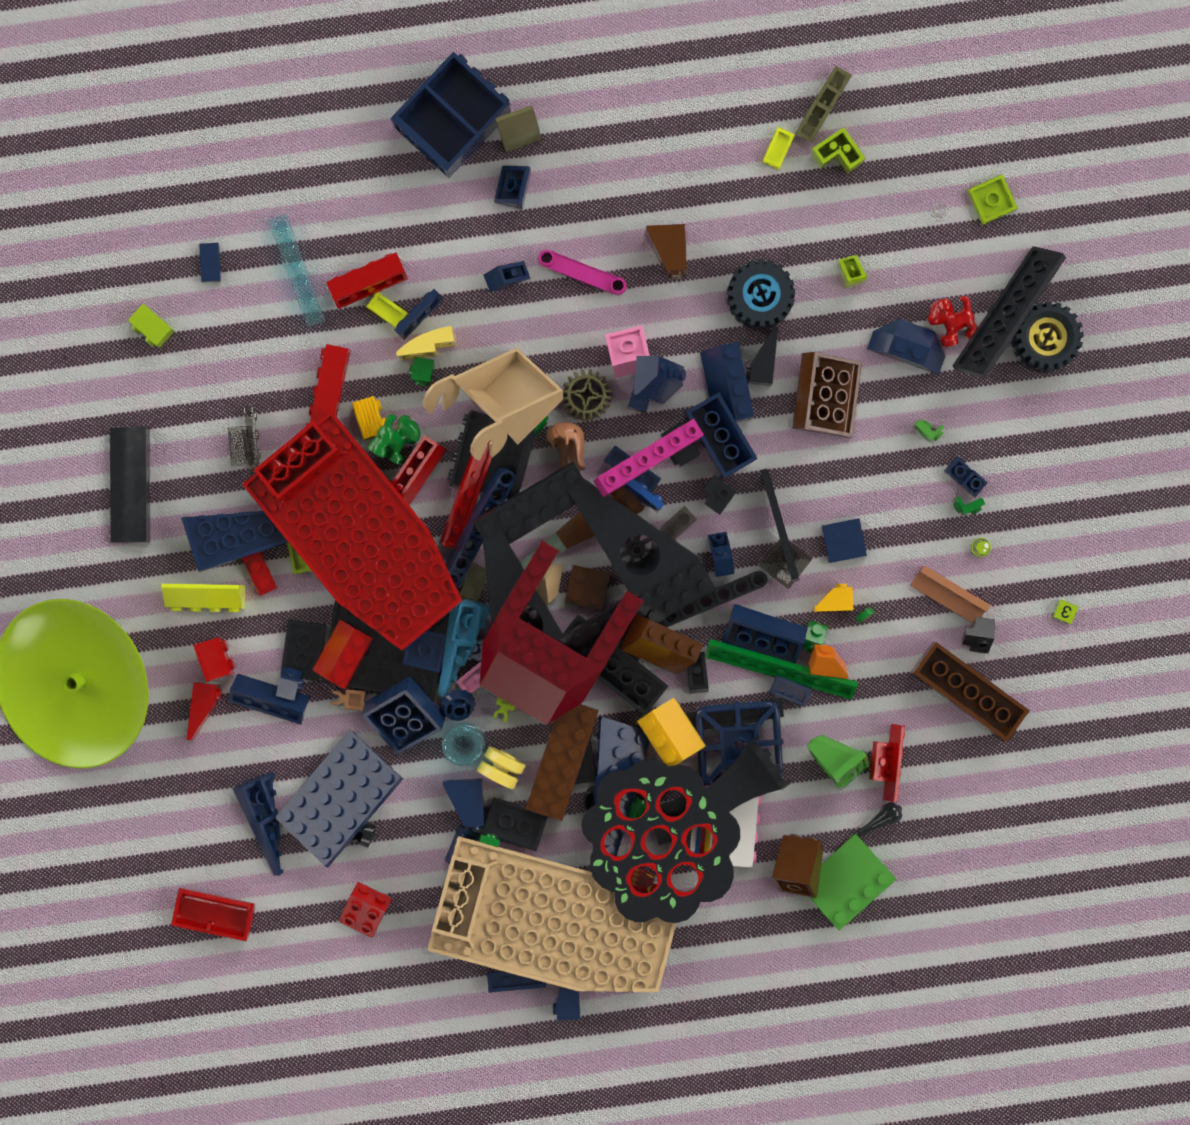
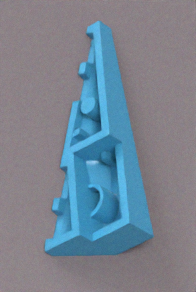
M462 599L463 601L450 611L438 694L442 697L445 696V693H448L452 682H456L460 667L464 666L478 641L476 638L481 628H485L487 624L485 621L490 614L488 604Z

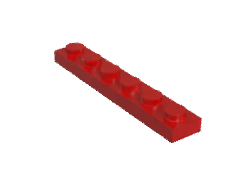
M490 441L487 443V448L479 461L472 454L470 456L439 542L443 546L454 549L471 517L492 459L490 456Z

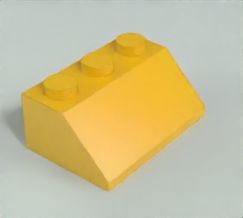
M675 697L637 721L662 761L668 766L682 763L706 746Z

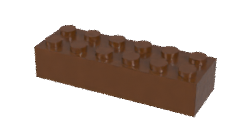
M937 642L931 643L910 672L1005 742H1008L1030 712V710Z
M579 704L554 721L526 806L527 810L563 821L599 709Z

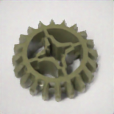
M582 369V376H578V373L574 372L575 379L573 380L569 376L568 380L571 383L564 382L563 386L568 388V390H563V394L567 396L563 397L562 401H568L564 408L571 407L568 411L569 415L575 411V419L581 414L582 421H585V415H589V420L592 421L593 414L598 419L600 418L599 411L603 414L606 413L603 406L610 408V404L606 400L612 401V397L607 396V394L612 393V389L606 390L610 383L606 382L603 384L602 382L606 377L602 376L598 379V371L594 376H591V369H589L588 375H585V371ZM586 380L583 389L572 390L578 382ZM592 381L600 386L603 394L592 391ZM587 386H589V394L592 393V397H588L585 405L584 396L582 397L581 394H585ZM571 396L582 400V410L573 404ZM602 400L595 409L588 410V405L591 401Z

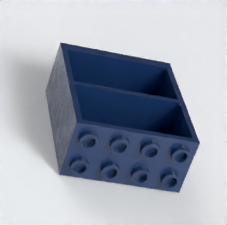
M454 51L390 118L393 127L447 178H450L497 128L496 118L511 113L509 98L503 93L499 94L491 81H485L477 68H471L467 64V59L460 53L457 55Z

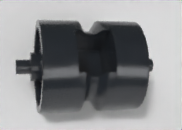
M367 821L350 842L357 841L358 845L369 848L371 841L378 839V836L374 833L377 824Z

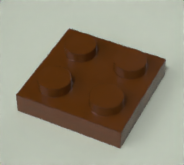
M573 565L565 602L602 610L611 573Z

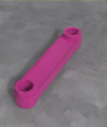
M543 250L538 256L539 264L551 271L613 295L619 296L626 291L627 285L624 279L550 250ZM544 255L552 257L550 263H544L541 259ZM620 282L623 284V289L616 291L613 289V284Z

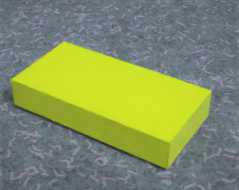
M777 127L762 163L779 170L795 134Z
M379 292L375 293L366 308L395 328L402 319L408 316L406 311Z

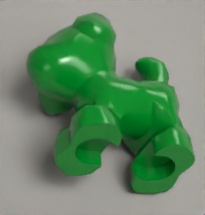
M390 414L386 417L384 425L379 427L376 436L366 449L382 458H389L390 461L401 465L403 456L400 454V450L404 443L413 445L419 440L421 435L420 427L410 416L402 415L398 420L397 429L393 430L392 422L397 417L394 414Z

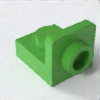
M919 419L913 425L928 442L933 439L937 441L943 435L941 431L944 428L943 425H940L934 432L931 430L933 428L932 425L926 420L922 421Z

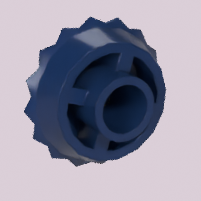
M461 689L445 693L439 704L440 711L448 719L454 721L468 718L476 705L475 697H473L472 693Z

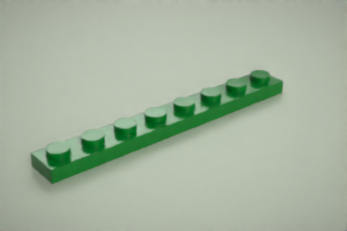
M712 639L709 640L704 656L771 677H775L778 674L807 687L852 700L858 684L857 681L810 674L809 667Z

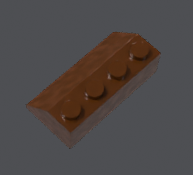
M635 614L620 650L672 673L679 674L697 661L704 644Z

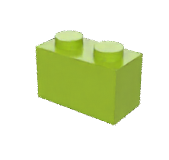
M144 303L128 319L132 324L130 328L138 335L140 332L146 336L144 340L152 347L156 345L160 348L175 332Z

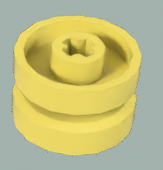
M489 746L485 757L493 762V764L481 761L476 771L496 783L514 790L518 779L509 772L518 775L522 774L526 765L511 754Z

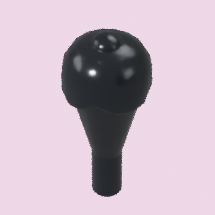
M894 802L884 804L882 806L883 809L868 824L858 829L857 832L860 836H863L873 829L891 823H898L902 818V807Z

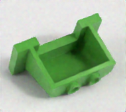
M824 735L814 737L807 745L810 755L832 779L840 791L870 767L868 757L863 750H856Z

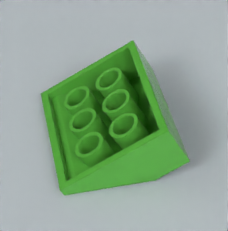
M854 834L822 863L817 898H809L840 931L897 879L865 843Z

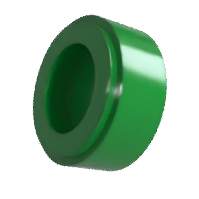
M868 607L856 616V620L860 624L875 612L871 607Z

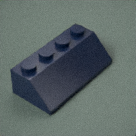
M739 342L724 344L701 351L700 356L709 398L720 393L736 422L753 419L755 416Z
M636 356L634 395L664 404L683 386V381L686 378L684 366L660 356Z
M720 393L713 395L685 412L688 421L694 419L704 434L699 440L722 479L729 477L758 459Z
M734 604L722 642L796 664L803 648L808 628Z

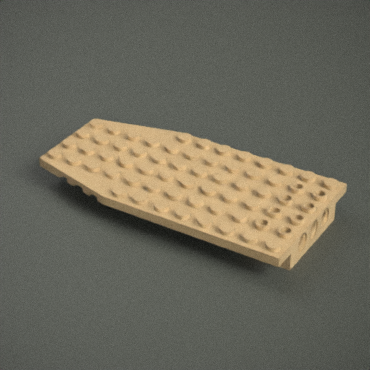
M458 836L427 951L575 991L659 992L676 923L665 922L657 917L646 922H633L626 919L617 909L615 892L602 888L592 877V872Z

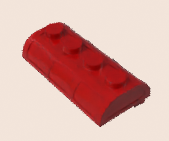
M179 887L171 926L247 941L252 927L255 903Z

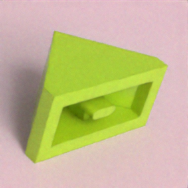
M857 255L838 260L845 288L861 285L866 282L867 275Z

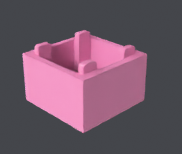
M642 325L605 334L615 378L635 374L636 356H650Z

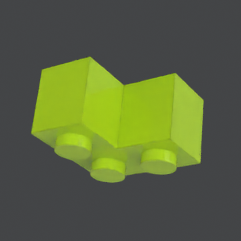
M844 127L816 145L810 152L820 168H823L837 158L847 174L861 165L866 159Z

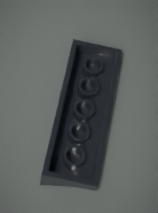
M146 426L110 428L111 543L150 542V428Z
M578 614L564 633L586 620ZM618 646L613 651L598 679L645 716L669 685L630 654L620 650L621 647Z

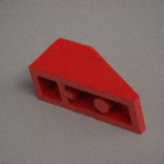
M193 682L186 740H193L217 705L218 700H221L222 689H219V684Z

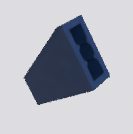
M483 778L444 780L443 786L464 827H469V830H480L481 826L485 825Z

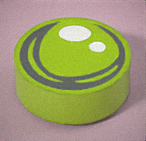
M977 538L971 544V551L977 557L987 556L991 551V544L985 538Z

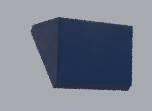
M502 166L494 203L523 210L531 176V167Z

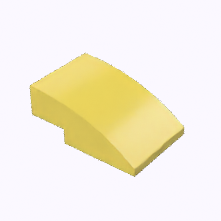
M452 326L424 333L401 347L396 352L397 357L401 361L415 359V356L421 358L438 356L437 348L456 346L454 329Z

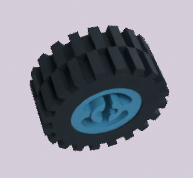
M758 259L757 262L749 261L747 265L744 266L743 264L739 267V270L735 271L727 289L729 311L735 315V319L738 322L741 321L744 323L743 326L747 328L751 326L755 330L759 328L765 330L771 326L778 325L779 322L786 318L794 304L793 279L790 280V273L788 271L785 272L782 269V265L778 264L777 266L773 264L774 261L772 260L764 262V259ZM764 281L770 284V287L760 284L759 289L761 292H765V302L771 293L775 295L774 301L766 307L754 305L752 301L762 304L763 299L761 296H757L759 292L757 286L751 295L748 294V287L752 283Z

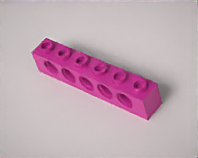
M692 419L598 476L593 482L604 498L699 440L704 434L696 421Z

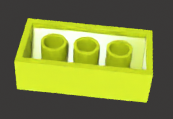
M161 584L164 606L170 607V611H182V607L190 608L189 611L201 612V608H209V612H220V608H228V612H240V609H245V586Z

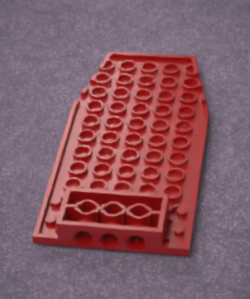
M332 411L327 413L317 423L315 421L309 423L254 469L255 474L242 484L334 599L400 650L406 649L463 601L429 528Z

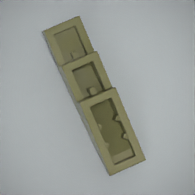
M837 65L834 67L798 127L797 135L812 143L852 77V74Z

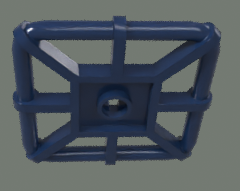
M734 701L731 704L707 705L696 710V731L704 742L703 718L719 731L720 743L705 744L706 746L698 751L699 775L703 779L704 785H711L716 781L713 779L725 766H730L735 762L749 741L757 735L759 736V727L771 714L773 718L774 739L758 740L757 743L760 747L774 746L775 764L778 763L783 770L782 745L784 741L781 738L780 712L776 702L739 703V701ZM767 709L754 724L741 725L740 710ZM735 711L736 726H721L707 713ZM738 740H741L742 743H745V746H742L741 750H738V748L734 746V744L737 743ZM720 750L721 762L707 776L705 751Z

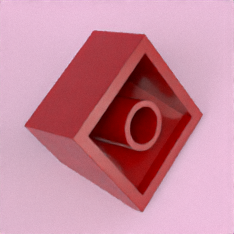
M222 637L193 645L206 682L234 674L235 664L233 659L228 657L227 651H229L226 640H222Z

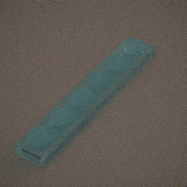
M287 214L269 219L271 230L307 327L310 328L326 322Z

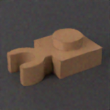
M346 689V695H343L340 691H332V694L339 696L337 702L331 701L332 705L344 703V709L363 711L366 691Z

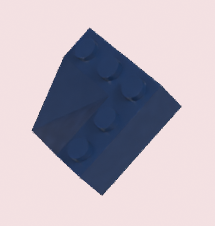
M410 676L365 702L361 715L397 755L441 731L446 717Z

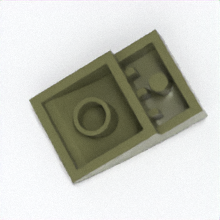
M532 105L496 118L497 128L505 152L542 140Z

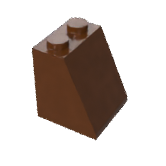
M685 224L646 226V238L666 277H671V280L682 279V276H686L687 272Z
M796 834L783 835L772 879L780 892L817 898L824 850L818 839L813 837L805 839Z

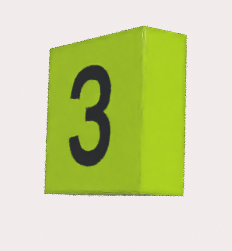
M1060 599L1052 617L1072 624L1078 606Z

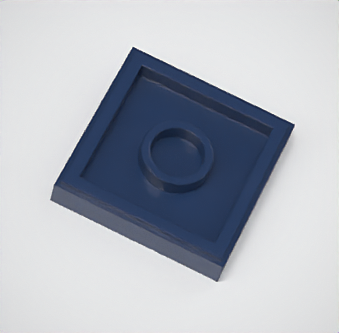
M860 518L821 526L828 563L867 556Z
M426 631L405 649L402 665L440 673L446 635Z

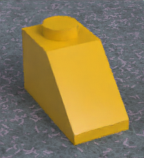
M836 584V588H831L813 607V612L853 610V587H848V584Z

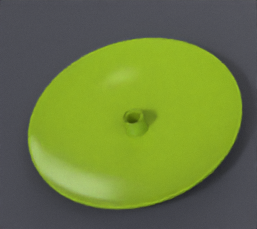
M46 600L20 612L7 626L0 639V707L16 735L41 757L61 766L71 768H93L109 763L121 756L135 742L147 715L149 690L143 661L125 630L100 609L77 600Z

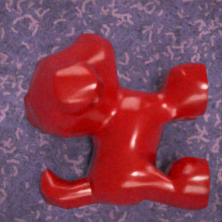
M964 295L959 298L963 302L964 308L956 313L953 312V305L947 298L937 300L931 304L930 314L927 318L930 325L943 324L946 328V335L941 337L942 346L950 347L957 345L958 331L967 327L964 332L965 338L971 339L978 326L974 322L975 317L971 310V301L968 296Z

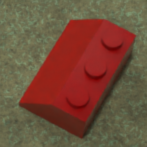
M340 619L313 671L328 681L346 689L374 637Z

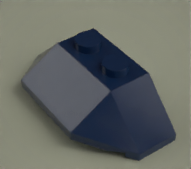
M897 319L874 330L867 347L870 351L939 375L945 359L935 331L902 319Z

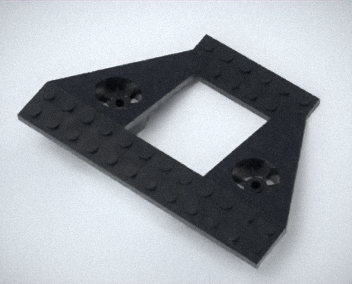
M573 461L473 520L483 540L491 626L525 570L510 544L577 505L628 592L643 600L636 614L658 623L716 588L695 553L610 495L603 498L598 488L582 477ZM641 535L647 536L644 540H640ZM650 541L651 549L645 547V544ZM626 547V550L621 553V548ZM644 552H648L647 556L642 558ZM627 555L630 556L629 562L622 560V558ZM640 557V561L633 562L634 558ZM536 590L528 603L530 608L524 610L520 619L527 623L532 621V626L587 658L620 601L563 634ZM536 610V617H530L529 614ZM631 623L629 624L628 628L626 629L625 633L623 634L621 640L619 641L616 647L623 644V641L627 635Z

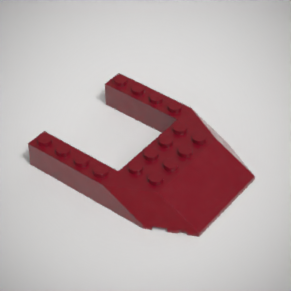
M542 540L483 640L480 686L543 724L548 725L584 702L643 600L626 591L587 658L520 619L559 553L558 549Z

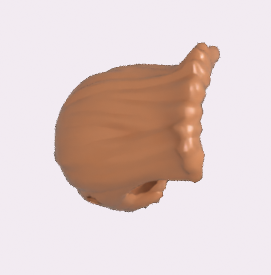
M560 422L552 425L546 433V439L550 442L552 450H554L555 444L559 449L560 468L573 461L579 472L586 470V466L583 464L585 441L582 429L570 422Z

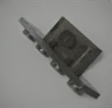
M247 406L244 408L246 426L229 427L227 429L231 466L250 465V475L252 477L255 474L254 469L259 466L261 452L257 447L259 433L255 427L257 413L253 406Z

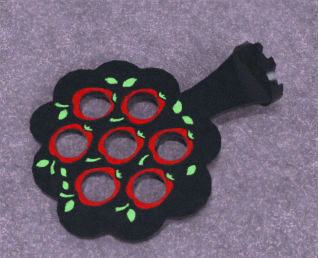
M758 735L749 741L735 762L715 782L704 788L703 779L693 768L681 764L668 766L656 759L641 760L635 763L629 770H616L607 774L600 781L597 789L598 804L588 809L584 814L581 824L582 832L586 839L595 845L590 856V870L594 880L602 888L615 892L617 909L626 919L633 922H646L657 917L670 923L686 921L695 914L700 902H712L722 898L730 889L734 879V866L729 856L737 848L740 841V826L730 811L753 798L777 790H783L791 784L790 780L785 782L781 777L780 773L783 770L778 763L773 765L769 760L771 753L766 747L762 750L757 743L760 739ZM669 790L681 792L687 800L685 811L677 817L666 815L660 807L662 795ZM628 792L640 793L645 798L646 810L638 818L626 817L620 809L621 798ZM704 827L711 832L713 844L707 852L695 853L688 848L686 837L691 829ZM655 828L666 830L672 838L671 848L662 855L651 853L645 844L647 834ZM615 829L626 831L631 838V848L622 856L611 854L605 846L607 834ZM689 865L696 870L698 882L692 890L681 891L673 885L671 875L676 867ZM641 866L652 868L658 876L657 886L648 893L637 891L631 882L632 873Z

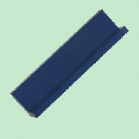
M237 674L230 688L228 702L301 725L310 696L297 692L295 701L277 697L278 686Z

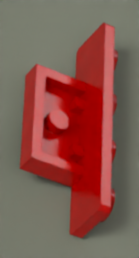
M891 724L889 743L873 741L869 780L885 781L883 800L897 802L903 741L905 738L904 725Z

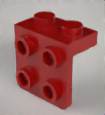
M357 882L339 921L372 938L392 898Z

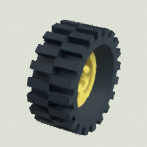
M1045 302L1044 304H1036L1014 335V341L1011 342L1012 348L1015 347L1017 350L1014 354L1016 357L1020 356L1022 358L1020 362L1023 365L1027 363L1029 369L1034 370L1036 368L1038 372H1051L1069 364L1078 355V349L1083 345V342L1080 341L1084 337V332H1080L1082 323H1077L1076 318L1078 316L1076 313L1071 314L1069 307L1062 308L1061 303L1051 304V302ZM1040 325H1049L1053 327L1058 333L1059 340L1057 339L1056 332L1052 331L1048 335L1049 340L1046 341L1042 346L1043 348L1053 346L1052 351H1044L1040 349L1034 342L1035 336L1036 343L1038 345L1043 343L1045 339L1044 335L1047 334L1050 330V328L1040 330Z

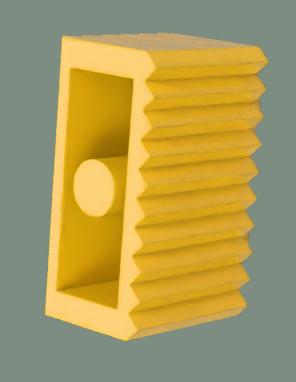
M374 396L352 403L363 440L365 441L376 436L379 427L384 425L386 419L382 418L380 411L383 410L380 400H376Z

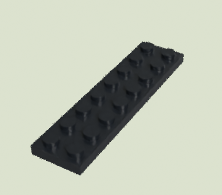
M1032 246L952 365L956 371L986 379L1066 259L1064 253Z

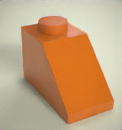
M814 644L808 661L810 674L848 679L847 666L832 646Z

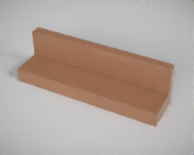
M925 565L920 568L911 583L913 588L971 623L974 622L975 617H981L991 606Z

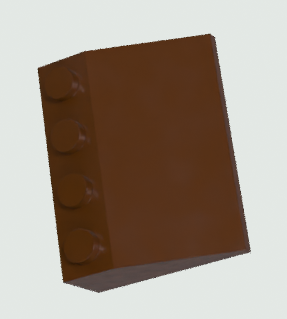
M818 352L802 353L792 429L852 437L862 362Z

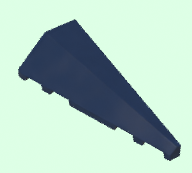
M270 772L246 780L232 789L273 875L279 876L283 873V869L280 867L282 852L279 850L278 839H280L279 821L275 818L278 814L274 800L276 790L273 789L275 774Z

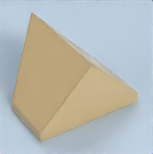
M564 563L551 565L537 588L546 606L558 595Z

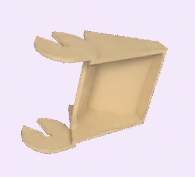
M515 348L459 375L454 376L452 374L435 382L426 391L423 398V406L427 412L432 414L440 400L439 397L443 394L442 407L446 411L456 401L461 388L474 403L481 407L496 423L479 431L472 441L470 452L479 461L489 441L491 457L495 456L503 448L507 440V434L518 445L563 400V390L518 348Z

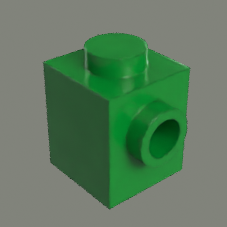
M415 356L414 365L410 364L409 376H411V380L415 382V385L426 387V384L432 383L435 361Z

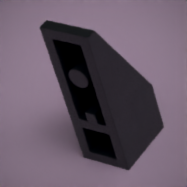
M774 326L750 364V367L746 368V379H749L748 384L766 386L773 384L778 327Z

